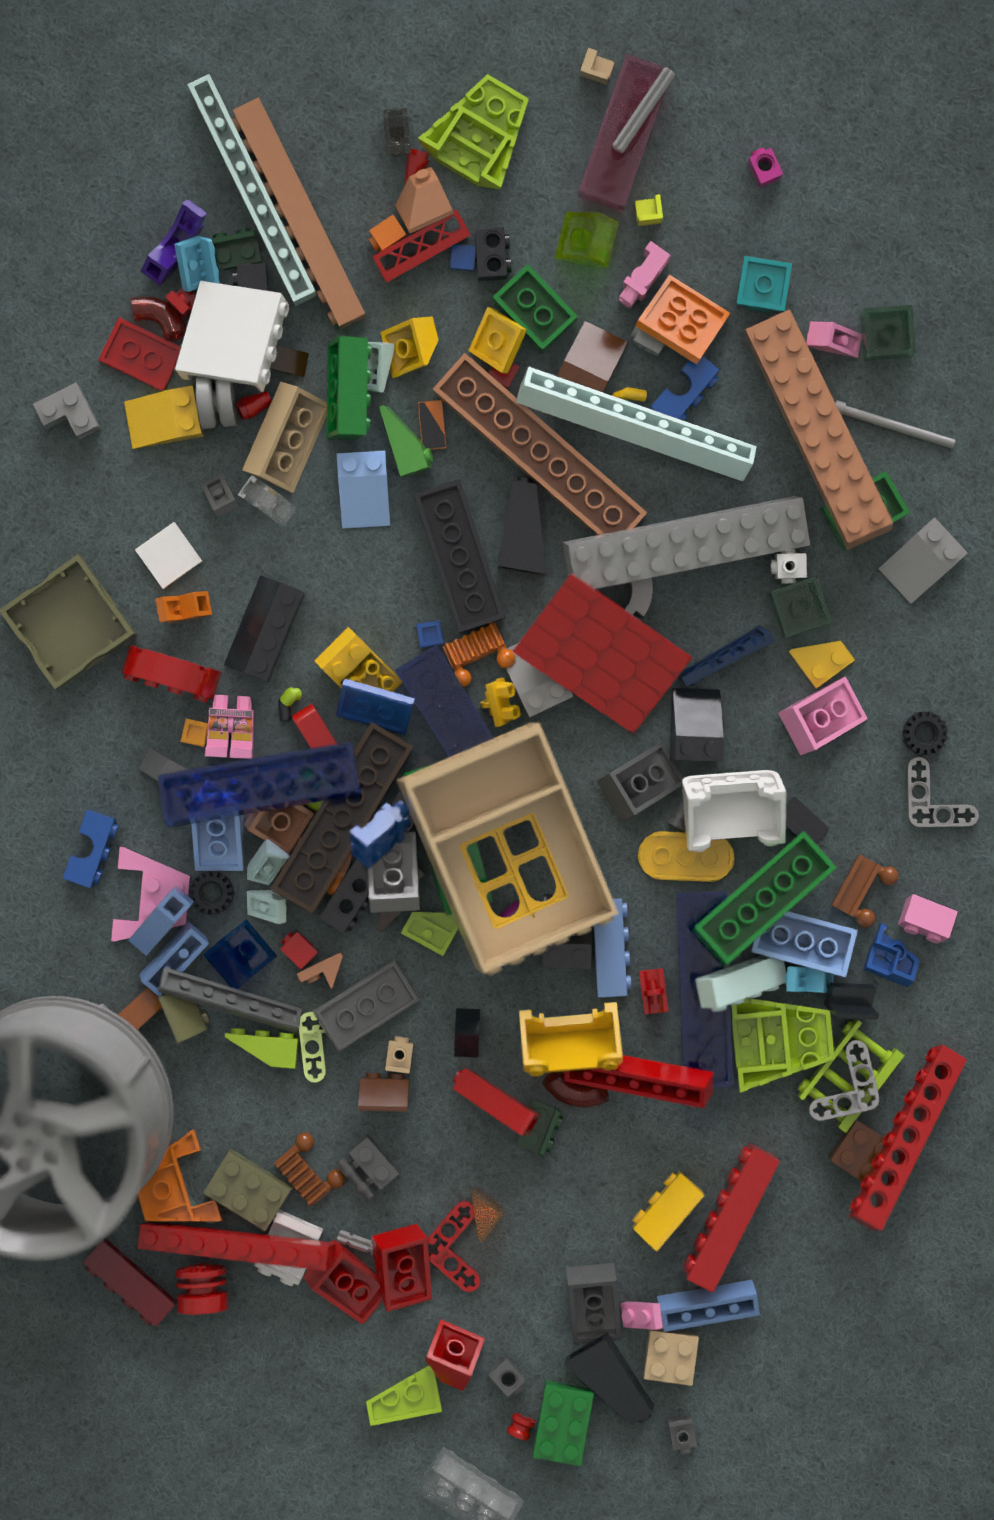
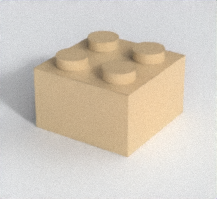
M663 1328L657 1330L649 1329L643 1368L644 1379L692 1386L699 1340L697 1332L683 1330L664 1332Z

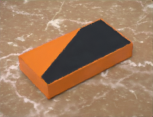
M442 400L418 402L422 443L426 449H446Z

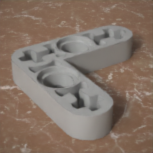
M915 757L908 762L907 817L910 824L916 827L972 826L977 822L979 814L972 805H930V766L928 761L922 757ZM916 761H920V765L925 767L924 770L920 771V778L925 777V782H911V778H917V772L912 770V766L916 765ZM916 785H921L925 789V795L921 799H916L912 795V789ZM929 808H933V824H929L930 818H923L921 823H917V819L912 817L913 814L917 813V809H921L923 814H930ZM953 808H957L956 813H965V809L968 808L969 812L973 813L974 816L969 819L968 823L965 818H956L957 823H953L955 817ZM940 809H946L949 812V819L945 823L937 820L936 814Z
M854 1040L846 1048L855 1091L814 1100L810 1105V1114L814 1119L824 1121L869 1111L878 1106L879 1094L868 1048L862 1041ZM858 1044L859 1048H864V1052L860 1056L862 1061L867 1059V1065L860 1064L853 1068L852 1062H857L856 1056L850 1054V1051L854 1049L853 1045ZM860 1068L867 1069L870 1073L868 1081L859 1082L856 1079V1071ZM873 1083V1089L868 1088L871 1096H875V1100L872 1101V1106H867V1103H862L861 1098L865 1097L864 1089L858 1091V1086H867ZM843 1097L849 1098L852 1103L850 1110L846 1112L840 1111L837 1106L838 1100ZM834 1099L833 1107L837 1114L831 1115L832 1110L825 1111L823 1117H820L819 1113H814L817 1103H821L822 1106H829L828 1100Z

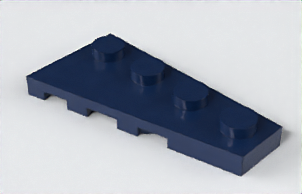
M758 625L684 669L679 674V678L684 685L694 686L700 683L704 677L720 671L723 667L765 647L775 640L768 630Z

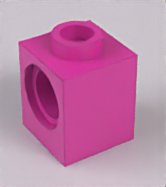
M763 147L751 153L752 156L749 157L748 164L759 188L782 178L783 172L772 148L765 150ZM766 161L771 169L762 171L759 169L758 163Z

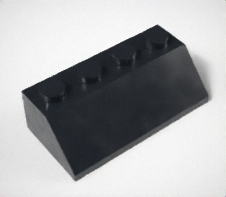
M260 575L224 665L269 683L305 593Z

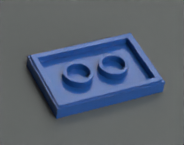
M344 679L336 716L367 725L373 722L385 730L406 735L415 698Z

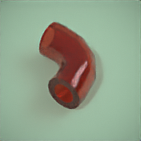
M153 296L130 298L135 322L150 320L157 323L161 327L164 339L167 341L184 338L187 329L179 311L170 303Z
M563 1071L551 1072L542 1082V1085L552 1096L571 1107L589 1108L602 1105L609 1100V1094L606 1089L565 1082Z

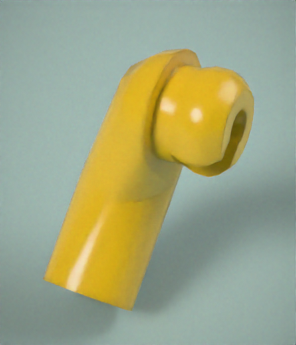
M627 387L614 392L612 396L622 400L644 402L647 397V391Z

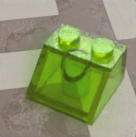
M566 212L554 258L592 268H608L619 221L602 213Z

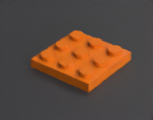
M669 275L635 326L693 363L698 364L729 317L730 312Z

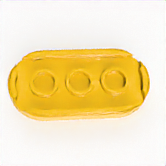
M659 831L652 833L644 839L638 850V861L643 871L652 878L659 880L718 881L730 872L735 860L734 850L726 839L711 840V846L703 852L689 851L686 844V832Z

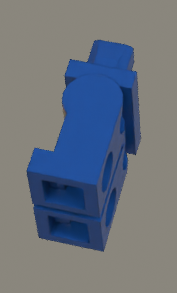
M401 800L393 807L386 803L381 807V811L375 814L374 820L363 829L356 826L350 831L351 853L367 869H370L396 845V841L400 844L405 840L404 831L411 826V821L407 817L410 814L407 805Z

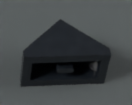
M456 1008L454 1057L478 1058L480 1009Z

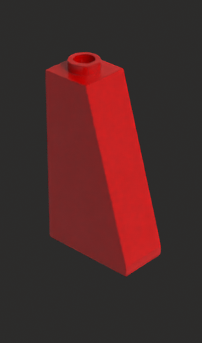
M464 1068L463 1071L459 1070L452 1081L455 1083L452 1089L522 1136L531 1133L542 1115L469 1068Z

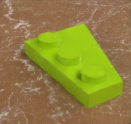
M430 1366L425 1367L366 1401L370 1426L442 1412L436 1374Z

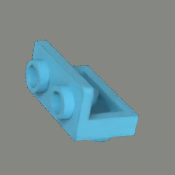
M195 236L174 244L182 289L189 292L197 289L200 281L220 284L219 270L215 260V247L211 239Z

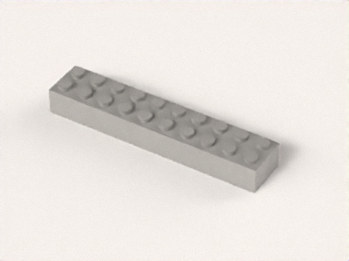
M792 496L562 542L568 577L572 573L594 589L810 546L803 498Z

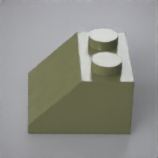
M166 994L159 997L177 1043L209 1029L210 1017L206 1009L201 1010L199 1004Z

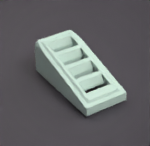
M368 342V345H371V357L368 359L367 369L371 371L370 383L367 384V391L384 392L394 353V344ZM373 379H377V384H372Z

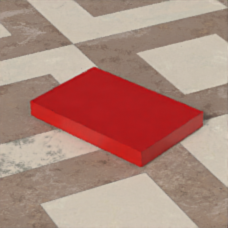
M119 317L98 361L160 391H165L176 368L181 346Z

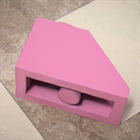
M811 321L806 344L820 351L858 358L862 334L834 322Z

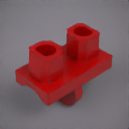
M663 968L639 971L644 1015L669 1012Z

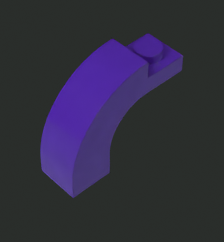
M188 199L183 202L171 229L161 243L148 254L140 272L158 285H161L178 266L174 244L199 236L204 227L202 223L207 213Z

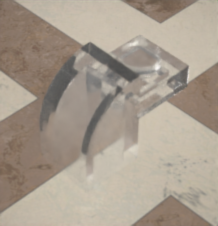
M252 475L238 493V496L283 528L297 509L285 497Z

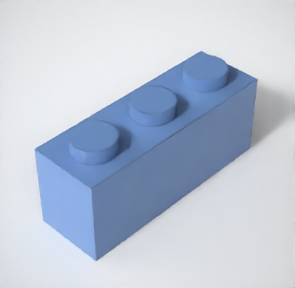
M188 921L140 973L141 982L160 997L163 993L158 992V987L164 967L183 972L209 944L206 935Z

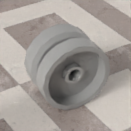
M196 376V405L202 429L216 427L217 413H219L220 422L224 427L237 426L233 382L216 379V390H214L212 379Z

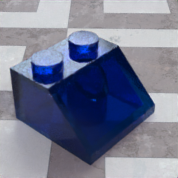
M247 919L203 954L226 983L235 989L241 987L277 957Z

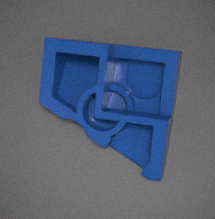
M881 923L869 950L863 970L908 987L915 981L920 960L905 948V944L900 939L894 941L884 934L887 926ZM877 955L882 956L885 959V961L879 958Z

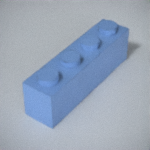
M612 898L619 913L612 916L613 921L604 925L594 924L598 997L627 996V990H631V976H626V966H630L629 951H625L624 942H629L628 927H623V918L627 917V903H622V898Z
M752 1280L718 1285L714 1292L700 1288L657 1296V1301L660 1303L664 1332L760 1315L757 1292Z

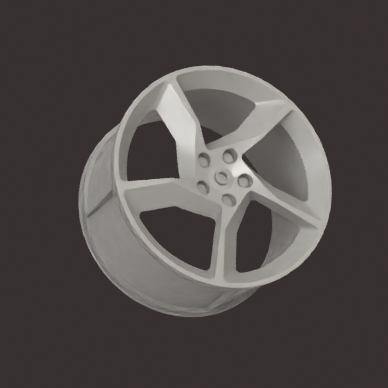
M59 996L38 997L15 1003L0 1011V1049L4 1048L8 1052L9 1090L0 1114V1159L10 1167V1171L0 1179V1254L34 1260L67 1256L79 1252L105 1237L125 1216L137 1192L147 1184L163 1161L171 1139L174 1121L172 1092L163 1065L147 1040L131 1024L112 1011L85 1000ZM40 1046L54 1049L79 1060L104 1081L111 1090V1095L77 1107L35 1100L32 1097L35 1048ZM126 1125L129 1137V1158L124 1179L116 1193L101 1199L81 1174L73 1135H85ZM51 1175L58 1194L65 1204L44 1202L23 1194V1192Z

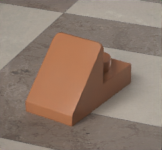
M339 952L298 972L297 975L300 982L306 980L310 984L320 979L319 973L323 972L332 989L344 956L343 953Z

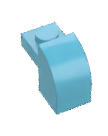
M789 966L785 974L787 991L827 993L829 984L834 983V974L808 967Z

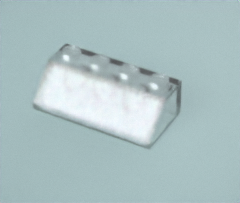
M445 1447L434 1457L414 1488L416 1492L459 1520H515L525 1501L515 1492L508 1490L494 1478L482 1473L473 1464L467 1463L458 1457L455 1452Z

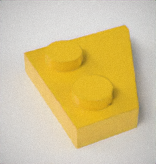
M842 641L795 648L788 651L815 689L855 661Z

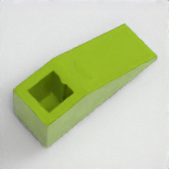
M231 1028V1034L230 1032L225 1033L227 1039L271 1067L295 1069L297 1066L299 1038H294V1033L279 1032V1036L269 1037L270 1031L255 1030V1036L245 1035L246 1029Z

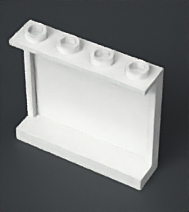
M200 281L175 368L179 376L184 380H191L192 376L254 385L260 392H264L265 384H268L270 380L271 363L276 358L277 341L282 337L283 319L287 317L289 311V304L282 293Z

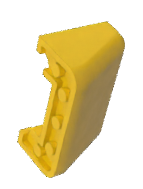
M617 1002L604 1003L605 1009L603 1011L597 1012V1009H592V1014L544 1018V1013H541L538 1018L532 1016L531 1010L519 1011L525 1072L531 1076H541L547 1072L593 1068L616 1069L622 1063Z

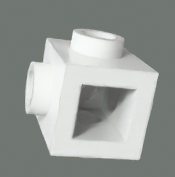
M795 549L781 551V554H776L775 559L771 560V574H775V579H781V584L796 583V579L807 578L806 553L795 554ZM786 562L791 564V570L786 569Z

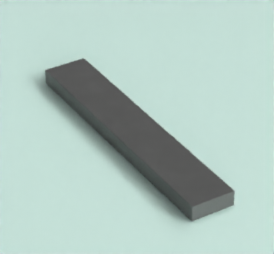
M166 967L162 970L158 992L293 1033L298 1031L302 1013L301 1008Z

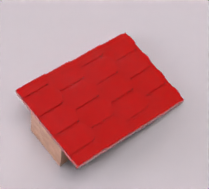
M572 573L512 651L534 668L546 674L633 734L693 658L690 654Z

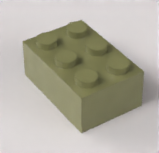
M230 1149L203 1193L266 1231L293 1186L233 1149Z

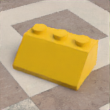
M680 1171L677 1174L672 1172L664 1181L666 1187L661 1193L656 1191L648 1200L650 1206L645 1211L641 1209L632 1219L635 1222L632 1226L633 1229L656 1251L659 1250L704 1196L702 1190Z

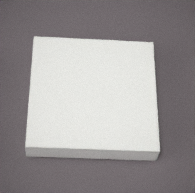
M175 522L135 549L162 589H165L203 562Z

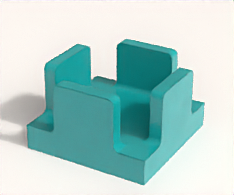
M744 256L739 277L736 305L745 306L747 310L769 314L771 311L783 313L786 306L792 263Z

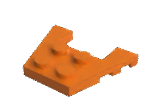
M195 1130L189 1131L184 1137L169 1146L155 1174L137 1192L145 1221H223L217 1201L211 1200L193 1207L190 1202L178 1158L202 1151Z

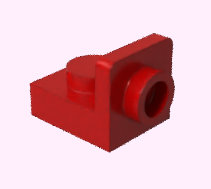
M181 288L176 294L171 291L166 296L168 302L185 319L191 314L196 298L192 291L187 292Z

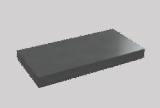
M393 960L312 1012L338 1053L420 1000L396 961Z

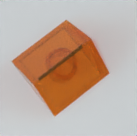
M475 1187L472 1188V1200L479 1242H484L504 1215V1207Z

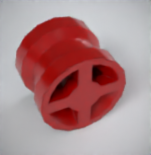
M513 1413V1422L508 1426L506 1432L518 1439L529 1441L530 1429L534 1427L536 1421L519 1413Z

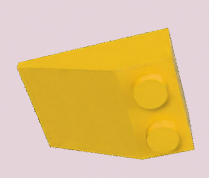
M194 386L170 389L124 402L132 449L204 437L197 411L196 389Z

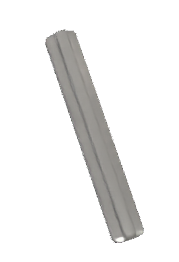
M666 67L662 70L614 141L613 148L616 151L623 153L673 80L675 73Z

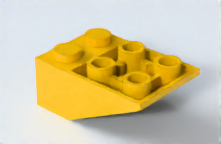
M349 627L314 660L341 688L344 679L394 692L403 683Z

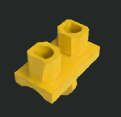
M498 678L495 682L486 685V700L481 701L480 705L481 708H488L489 714L493 716L495 727H500L520 717L519 706L510 705L509 698L515 696L514 683L505 682V678Z

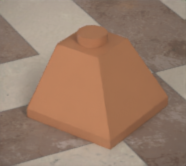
M432 167L419 170L416 174L409 176L395 204L410 234L454 214Z

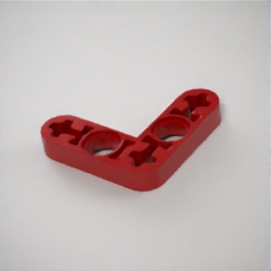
M460 1201L428 1236V1244L430 1243L431 1245L435 1244L438 1238L434 1237L436 1233L443 1241L448 1242L445 1246L441 1242L437 1247L439 1252L437 1254L434 1252L429 1254V1261L462 1290L472 1292L480 1285L479 1274L449 1248L475 1217V1207L469 1201ZM468 1206L470 1208V1216H463L459 1221L463 1225L459 1227L457 1222L450 1219V1217L454 1215L456 1219L460 1215L459 1207L466 1208ZM445 1224L454 1225L456 1232L453 1236L446 1237L443 1235L442 1227ZM446 1259H456L458 1262L457 1269L448 1271L444 1267ZM462 1266L466 1268L463 1271L466 1276H475L474 1286L471 1284L465 1286V1279L461 1275H459L458 1279L454 1277L460 1272Z

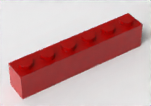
M622 1055V1063L613 1070L593 1068L564 1071L565 1082L704 1109L713 1094V1072Z

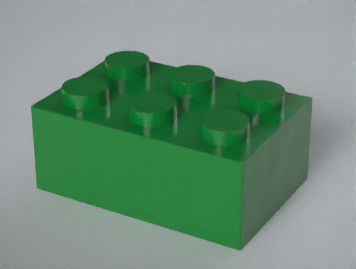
M529 264L492 297V302L506 317L527 329L525 337L541 354L577 322L578 316Z
M886 471L872 478L893 523L910 513ZM825 505L820 511L843 551H846L847 548Z
M545 1380L533 1447V1458L581 1466L594 1396L592 1389Z

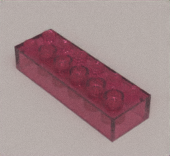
M626 54L585 171L578 197L624 212L665 92L623 153L616 151L613 148V143L665 68L664 66Z

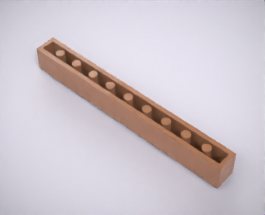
M259 97L233 109L235 117L232 118L234 126L237 132L243 131L246 139L242 140L248 154L254 153L256 161L253 164L258 174H264L267 180L263 184L269 197L274 195L278 202L274 207L279 217L285 216L288 223L285 229L290 239L295 238L299 245L295 249L300 260H306L310 267L306 269V272L312 283L317 282L320 290L316 292L322 304L327 303L331 310L327 314L332 325L338 324L341 330L365 318V312Z

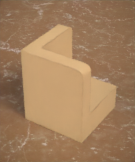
M588 48L580 70V76L607 85L614 62L597 56L596 50Z

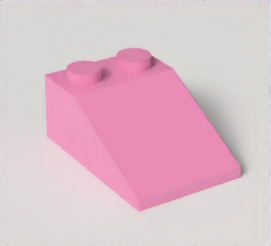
M846 676L778 713L800 755L820 748L868 719Z

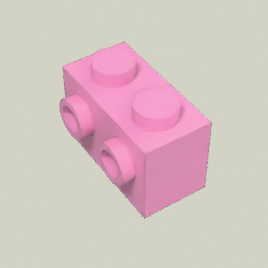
M912 894L906 898L898 926L903 927L907 933L914 935L919 933L926 936V939L930 942L940 943L949 939L958 911Z

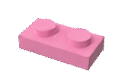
M631 1301L620 1303L623 1327L651 1330L663 1328L660 1303Z

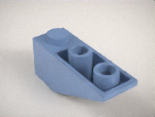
M175 886L128 941L147 956L194 901L180 888Z

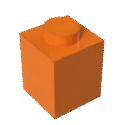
M392 215L369 230L371 238L368 240L375 251L379 249L383 251L406 238L407 235L395 216Z

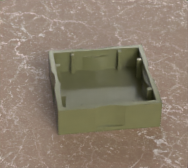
M79 554L49 574L42 583L25 591L0 609V613L11 629L28 647L38 667L53 688L58 691L137 635Z

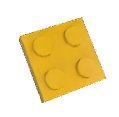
M487 307L468 351L501 373H508L527 329L496 309Z

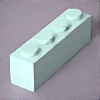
M760 955L697 978L696 984L701 1008H712V1011L725 1010L728 1004L743 1003L746 997L755 998L761 996L762 991L779 989V985L785 983L786 969L784 961Z

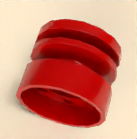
M196 1263L176 1269L175 1277L183 1278V1280L176 1282V1287L187 1289V1292L177 1295L178 1313L208 1314L227 1310L229 1308L228 1292L217 1289L218 1286L227 1283V1278L218 1277L226 1274V1266L212 1263Z

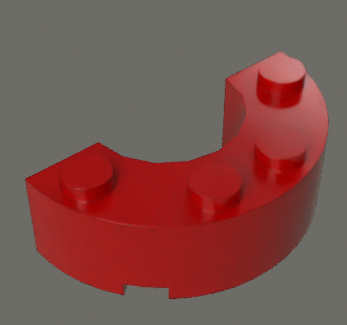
M131 645L128 647L121 671L124 674L123 679L138 682V678L145 680L144 685L155 688L162 684L168 686L167 691L179 695H182V691L194 694L193 699L206 703L208 698L214 700L221 672Z

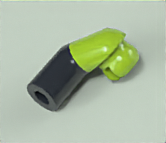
M290 687L279 698L280 721L292 720L291 705L302 697V692L299 688Z

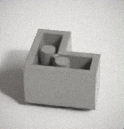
M77 383L33 404L43 425L47 429L67 419L76 437L79 439L101 429L81 387Z

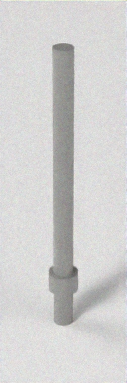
M836 400L835 402L841 416L846 415L951 449L954 447L955 439L846 406V403Z

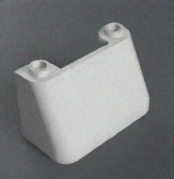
M761 770L696 775L683 779L686 844L689 851L703 852L711 846V840L758 836L760 842L766 846H776L777 844L785 843L786 790L777 772Z

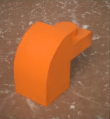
M208 591L191 592L179 596L155 599L160 622L174 623L212 615Z

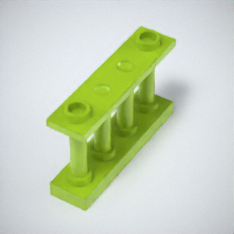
M857 1019L853 1022L849 1020L841 1031L844 1035L834 1046V1057L838 1056L848 1064L846 1050L843 1049L851 1037L862 1041L882 1062L877 1071L873 1069L877 1090H879L905 1055L895 1048L892 1051H886L858 1030L862 1022ZM858 1059L857 1062H852L853 1068L863 1064ZM831 1060L821 1064L809 1080L805 1078L797 1088L800 1091L797 1096L802 1100L807 1095L814 1100L826 1097L814 1087L822 1075L845 1093L855 1091V1089L828 1068L834 1061ZM865 1068L858 1069L857 1072L866 1078L865 1081H868L870 1077L869 1071ZM873 1083L863 1088L865 1097L861 1098L862 1103H867L868 1105L874 1097L869 1094L868 1088L873 1089ZM828 1100L830 1105L824 1107L827 1110H832L834 1115L837 1114L833 1107V1101ZM852 1104L850 1105V1107H849L848 1109H846L845 1107L842 1109V1108L839 1107V1106H838V1109H839L840 1111L846 1112V1111L850 1110ZM861 1112L837 1117L838 1122L836 1126L846 1133Z

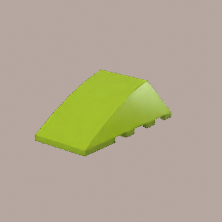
M487 74L465 94L462 100L454 104L441 119L439 118L426 133H423L418 138V141L436 162L480 187L501 189L529 98Z
M744 998L743 1003L731 1005L735 1063L740 1093L835 1059L830 1010Z

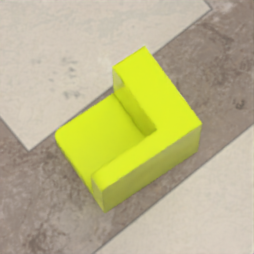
M655 195L654 199L635 201L638 226L662 223L663 214L660 195Z

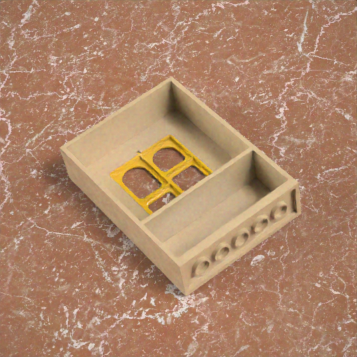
M528 723L396 780L476 970L488 973V975L497 973L502 970L501 966L504 964H517L523 961V956L529 953H533V955L542 953L547 950V945L555 943V945L562 944L569 940L568 936L577 933V935L587 933L591 930L590 926L597 923L600 925L607 924L614 920L612 916L619 914L540 723ZM529 820L539 844L533 849L514 856L508 847L503 832L506 828ZM492 836L501 853L507 872L488 882L481 883L468 855L467 846ZM539 856L546 858L556 884L553 896L547 901L542 902L535 901L530 897L518 870L521 864ZM512 883L519 897V908L511 917H499L492 911L486 897L487 893Z

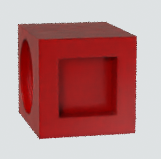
M299 931L295 935L290 932L281 941L284 946L280 950L300 969L319 952Z

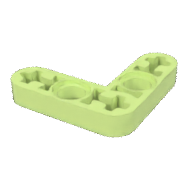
M307 1012L301 1016L299 1023L304 1075L311 1082H319L326 1074L322 1033L325 1032L323 1029H320V1024L313 1025L312 1030H308L307 1026H303V1022L307 1020L308 1016H311L312 1020H317L313 1012ZM310 1040H314L319 1044V1051L315 1054H310L306 1051V1043ZM321 1056V1061L316 1060V1065L318 1069H322V1073L318 1074V1078H314L313 1074L308 1073V1070L312 1069V1061L307 1063L306 1057L316 1058Z

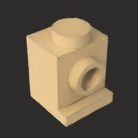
M395 1036L394 1040H389L386 1071L410 1073L414 1043L409 1042L408 1037ZM396 1051H403L404 1057L397 1059L395 1057Z

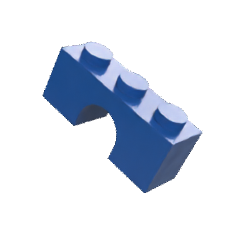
M702 356L698 364L689 360L680 372L690 383L689 392L685 395L677 396L668 389H665L650 409L684 421L688 417V414L685 413L691 405L695 408L704 397L701 395V392L706 387L711 389L717 382L719 377L716 374L719 369L704 356Z
M86 810L79 833L89 836L93 841L94 848L92 853L86 858L71 855L63 879L89 888H93L94 884H99L103 871L99 870L102 861H107L111 848L107 847L110 838H115L119 825L115 824L117 819L92 810Z

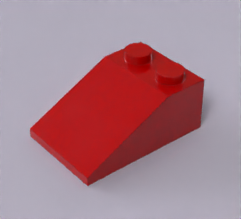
M417 1224L371 1236L373 1258L385 1310L389 1312L431 1300L428 1240Z
M333 1240L332 1242L335 1243L333 1268L327 1271L309 1269L303 1278L313 1291L363 1325L383 1301L377 1273L349 1249Z

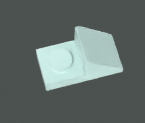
M272 890L247 891V914L277 924L285 923L286 899Z

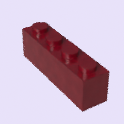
M106 1238L100 1242L83 1262L89 1274L94 1277L98 1275L104 1281L103 1285L112 1293L117 1292L122 1297L121 1301L128 1308H135L141 1313L140 1318L148 1325L153 1324L156 1327L177 1303V1300Z

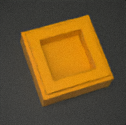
M186 718L180 742L205 747L208 723Z

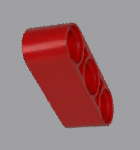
M312 703L292 715L294 722L328 775L346 765L348 762L347 758L343 755L339 745L330 734L326 724Z

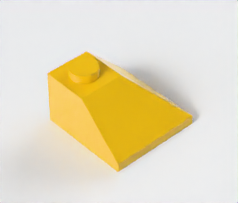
M433 317L411 318L380 332L383 343L394 344V353L390 365L392 379L428 365L439 340Z

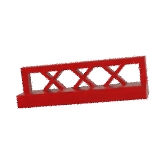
M457 209L453 210L454 214L421 228L372 256L386 283L471 235ZM455 216L460 227L450 233L443 231L446 221ZM441 224L440 230L435 229L436 226ZM429 230L439 232L438 239L429 245L422 243L425 233ZM420 236L419 242L413 240ZM406 243L418 244L415 253L408 257L401 255ZM399 248L398 254L392 252V251H394V250H396V249ZM387 254L397 256L395 264L384 269L380 258Z

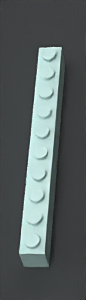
M210 74L187 84L295 307L316 297V291Z
M528 367L519 388L516 400L518 404L740 481H744L754 462L757 446Z

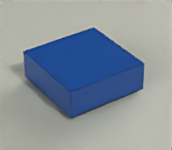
M452 245L450 269L474 271L476 246Z
M440 620L416 624L420 648L444 644Z

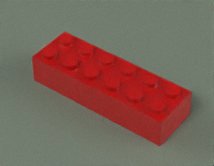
M749 1143L748 1147H742L737 1158L740 1160L737 1169L732 1168L727 1177L729 1184L726 1190L721 1189L715 1201L718 1203L715 1212H709L704 1223L707 1228L703 1234L699 1232L693 1244L696 1246L693 1255H687L682 1266L685 1276L689 1281L711 1292H714L780 1162L775 1155L752 1143Z

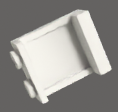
M279 1209L268 1235L318 1241L323 1228ZM255 1263L254 1265L258 1267L257 1271L266 1276L274 1274L280 1277L282 1283L289 1286L299 1285L305 1272L304 1268Z

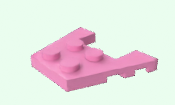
M120 847L118 869L143 871L139 921L113 919L111 941L130 938L175 886L189 896L191 876L125 847ZM188 909L172 928L186 924Z

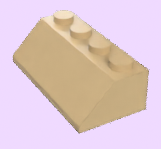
M280 382L242 470L263 481L294 493L326 419L327 402L297 386Z

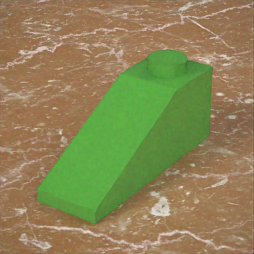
M380 406V412L400 476L408 477L433 469L431 462L434 459L430 448L426 449L422 441L389 407Z

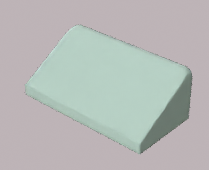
M265 839L248 864L247 879L270 885L288 860L289 855L272 841Z

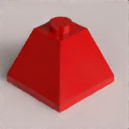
M441 1319L425 1360L441 1382L464 1391L472 1376L485 1338Z

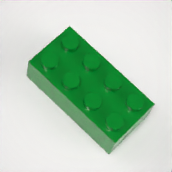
M339 336L328 343L326 439L355 441L366 436V432H369L370 419L367 417V408L370 406V394L367 393V384L370 383L371 371L367 369L368 359L371 357V345H368V338Z

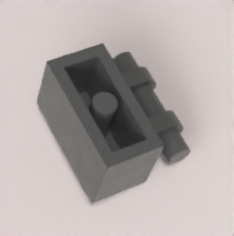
M369 1135L349 1151V1154L354 1159L351 1163L345 1157H342L337 1162L342 1169L341 1173L345 1177L348 1176L357 1186L355 1189L360 1194L363 1193L368 1200L375 1195V1192L370 1187L373 1182L381 1190L400 1172ZM358 1166L368 1175L365 1180L355 1170Z

